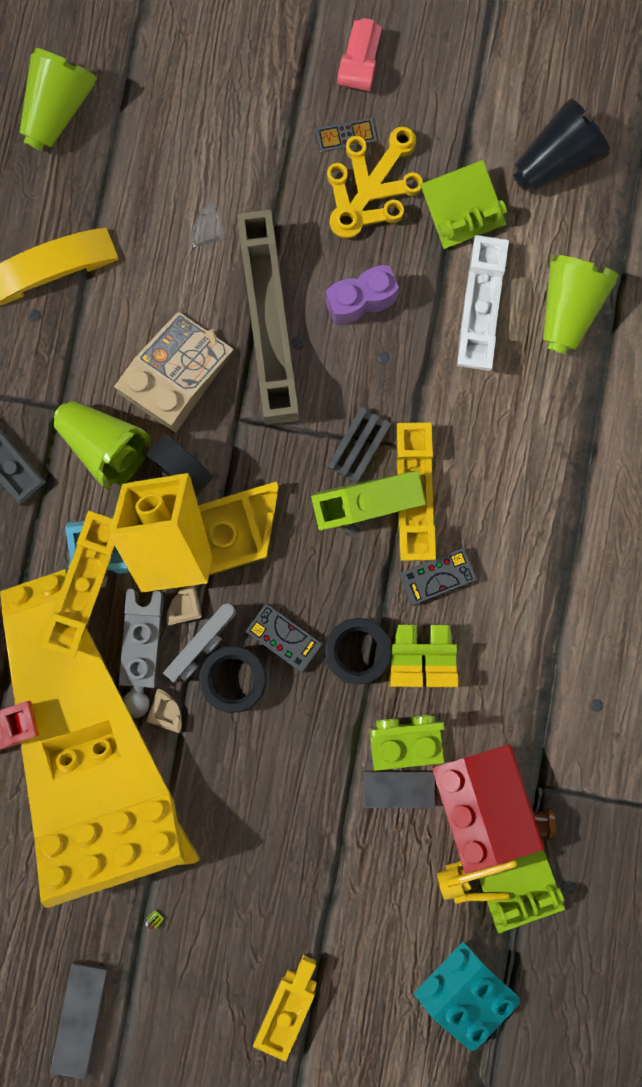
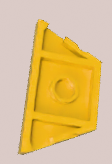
M277 481L198 505L212 554L209 576L267 558L279 490Z

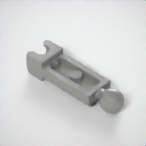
M127 589L119 685L130 686V692L123 697V700L132 718L142 717L149 709V699L144 693V687H156L161 620L164 606V592L154 591L150 604L145 607L140 606L137 591L133 589Z

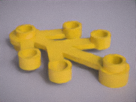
M398 127L391 132L389 148L370 176H368L364 156L366 153L365 140L360 136H352L348 139L346 153L351 158L358 191L351 203L349 202L345 187L347 168L341 163H334L329 166L327 180L333 187L337 207L330 215V228L336 236L349 239L358 235L365 225L386 221L389 223L399 222L403 217L404 207L398 200H389L384 205V208L367 211H363V209L372 200L404 194L416 196L420 193V184L423 183V180L419 174L414 172L406 174L403 180L381 184L399 157H407L413 153L416 145V135L410 128ZM400 135H405L408 137L409 141L406 143H400L397 140V137ZM353 144H359L362 147V150L359 152H353L350 149V146ZM334 171H341L343 177L334 179L331 174ZM409 180H414L418 183V187L411 189L407 187L406 183ZM395 207L400 213L397 216H391L387 210ZM343 216H349L353 222L349 225H344L340 219Z

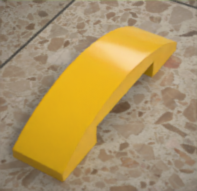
M98 228L61 237L28 249L1 262L0 306L24 297L23 292L76 271L86 268L89 272L118 261L119 258L107 228Z
M432 422L397 423V474L419 470L426 501L425 505L398 512L400 561H436L432 486Z
M88 510L76 543V550L39 647L75 658L115 548L109 536L112 518Z

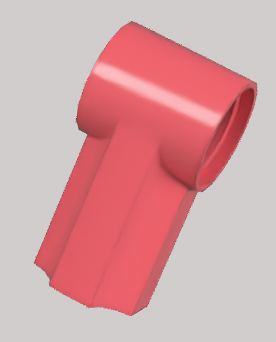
M366 18L354 20L347 52L342 55L337 85L370 92L376 68L375 57L382 32V26L375 23L374 20Z

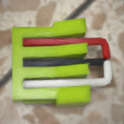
M155 910L146 918V926L149 929L153 927L156 929L164 918Z

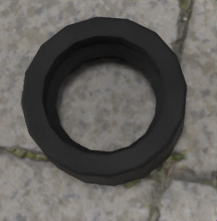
M163 435L147 453L150 461L167 476L188 473L196 497L213 479V475L193 455L167 435Z
M363 618L348 619L337 625L328 636L325 647L327 665L332 673L342 681L355 685L371 683L382 676L389 666L392 653L390 639L383 628L372 620ZM349 632H367L378 644L379 654L377 661L367 671L358 673L349 671L342 666L338 659V644L343 636Z
M238 646L222 647L211 653L204 661L199 674L200 690L205 700L215 709L227 713L243 712L254 706L263 696L267 684L266 670L260 658L250 650ZM236 658L250 666L254 676L252 690L247 696L239 700H228L216 692L212 677L216 667L221 662Z

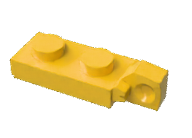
M303 955L296 972L287 970L285 976L282 977L253 1043L254 1048L286 1062L315 996L314 990L317 982L310 980L315 969L316 960Z

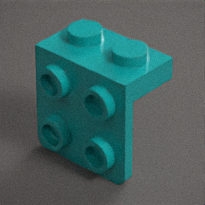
M464 942L413 993L429 1015L470 1051L478 1049L520 1003V998L490 971Z

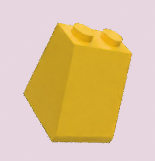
M185 473L122 484L109 536L140 591L149 592L208 583L212 554L189 474Z

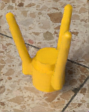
M461 860L445 865L446 870L437 872L443 899L449 900L454 898L455 904L467 901L509 900L510 895L508 893H466L465 891L471 890L470 881L515 868L517 866L516 861L512 860L467 874L462 869Z

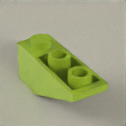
M419 470L319 491L311 496L319 530L352 524L426 504Z

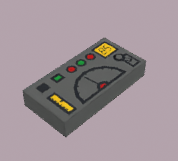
M464 548L436 558V561H428L399 573L411 606L477 580Z
M268 604L263 606L245 631L300 672L304 671L322 646L319 641Z

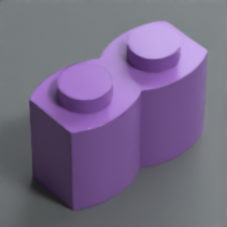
M375 266L363 272L358 279L348 278L330 286L326 291V306L335 325L350 324L360 319L365 312H379L390 307L397 300L399 286L390 266Z

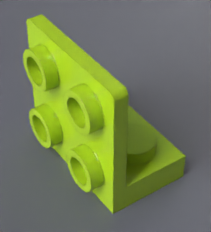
M435 715L412 716L410 724L399 725V719L397 718L376 720V727L369 728L374 771L444 763L440 731L445 730L444 722L435 721Z

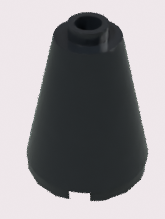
M569 99L563 104L514 164L517 172L512 176L523 191H526L528 188L532 192L541 190L610 155V147L604 135L594 121L590 122L582 115L586 111L574 99Z

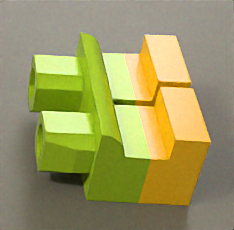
M398 625L395 644L391 645L389 687H423L422 656H424V687H458L457 644H452L450 625H430V644H417V625Z

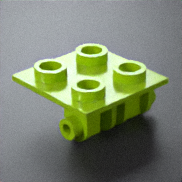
M484 160L420 184L443 249L474 238L475 235L479 236L506 225L503 214L507 213L506 206L502 200L498 201Z
M544 850L514 859L517 863L515 868L479 878L484 893H508L510 895L509 900L487 901L498 934L565 910L562 893L557 888Z

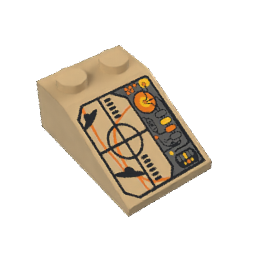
M177 312L133 359L114 387L120 396L176 433L234 352V349L217 337L215 345L209 338L203 336L206 334L205 329L180 312Z

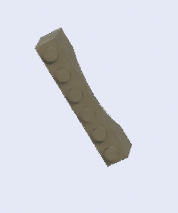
M271 210L237 214L265 425L299 421Z

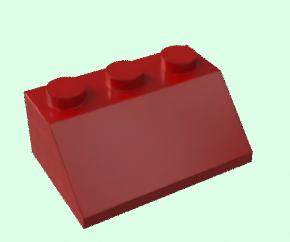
M511 744L432 768L465 874L496 866L545 849Z

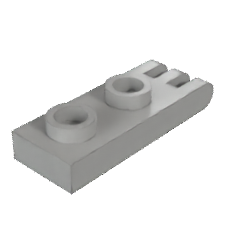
M223 604L167 667L163 674L172 682H178L180 678L187 681L199 667L195 661L201 654L205 652L209 655L222 641L218 635L235 617V608L230 604Z

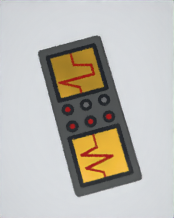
M373 118L316 128L321 152L346 147L348 139L352 136H360L366 143L377 141Z

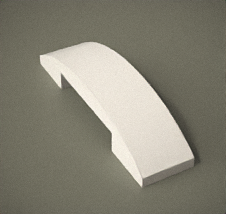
M477 235L474 237L462 314L457 366L487 371L492 370L496 342L495 332L509 240Z

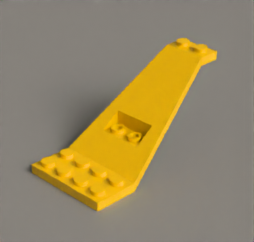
M66 569L0 591L15 705L31 701L40 735L21 743L34 832L40 901L45 908L185 863L174 799L87 627L75 658L39 647L67 574Z

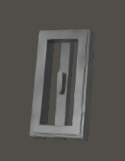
M361 407L328 463L327 468L354 483H358L390 428L391 423L386 420L383 421L379 416L374 413L371 414L367 412V409ZM364 418L369 421L343 467L337 465ZM375 425L380 427L354 474L351 473L349 469Z

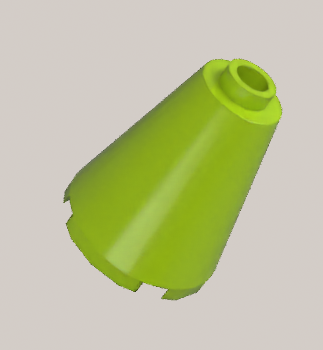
M40 48L33 49L30 56L19 131L21 135L25 136L23 143L40 151H43L44 146L51 148L95 86L97 77L79 65L75 67L67 63L66 59Z
M552 255L543 341L549 343L547 349L567 355L569 349H577L615 286L619 277L618 273L606 267L604 272L600 273L598 272L599 268L594 266L595 263L564 255H558V257Z
M77 401L61 404L54 413V428L97 482L106 489L111 490V485L114 483L118 486L126 483L143 464L145 457L141 455L144 445L150 448L151 441L150 435L142 428Z

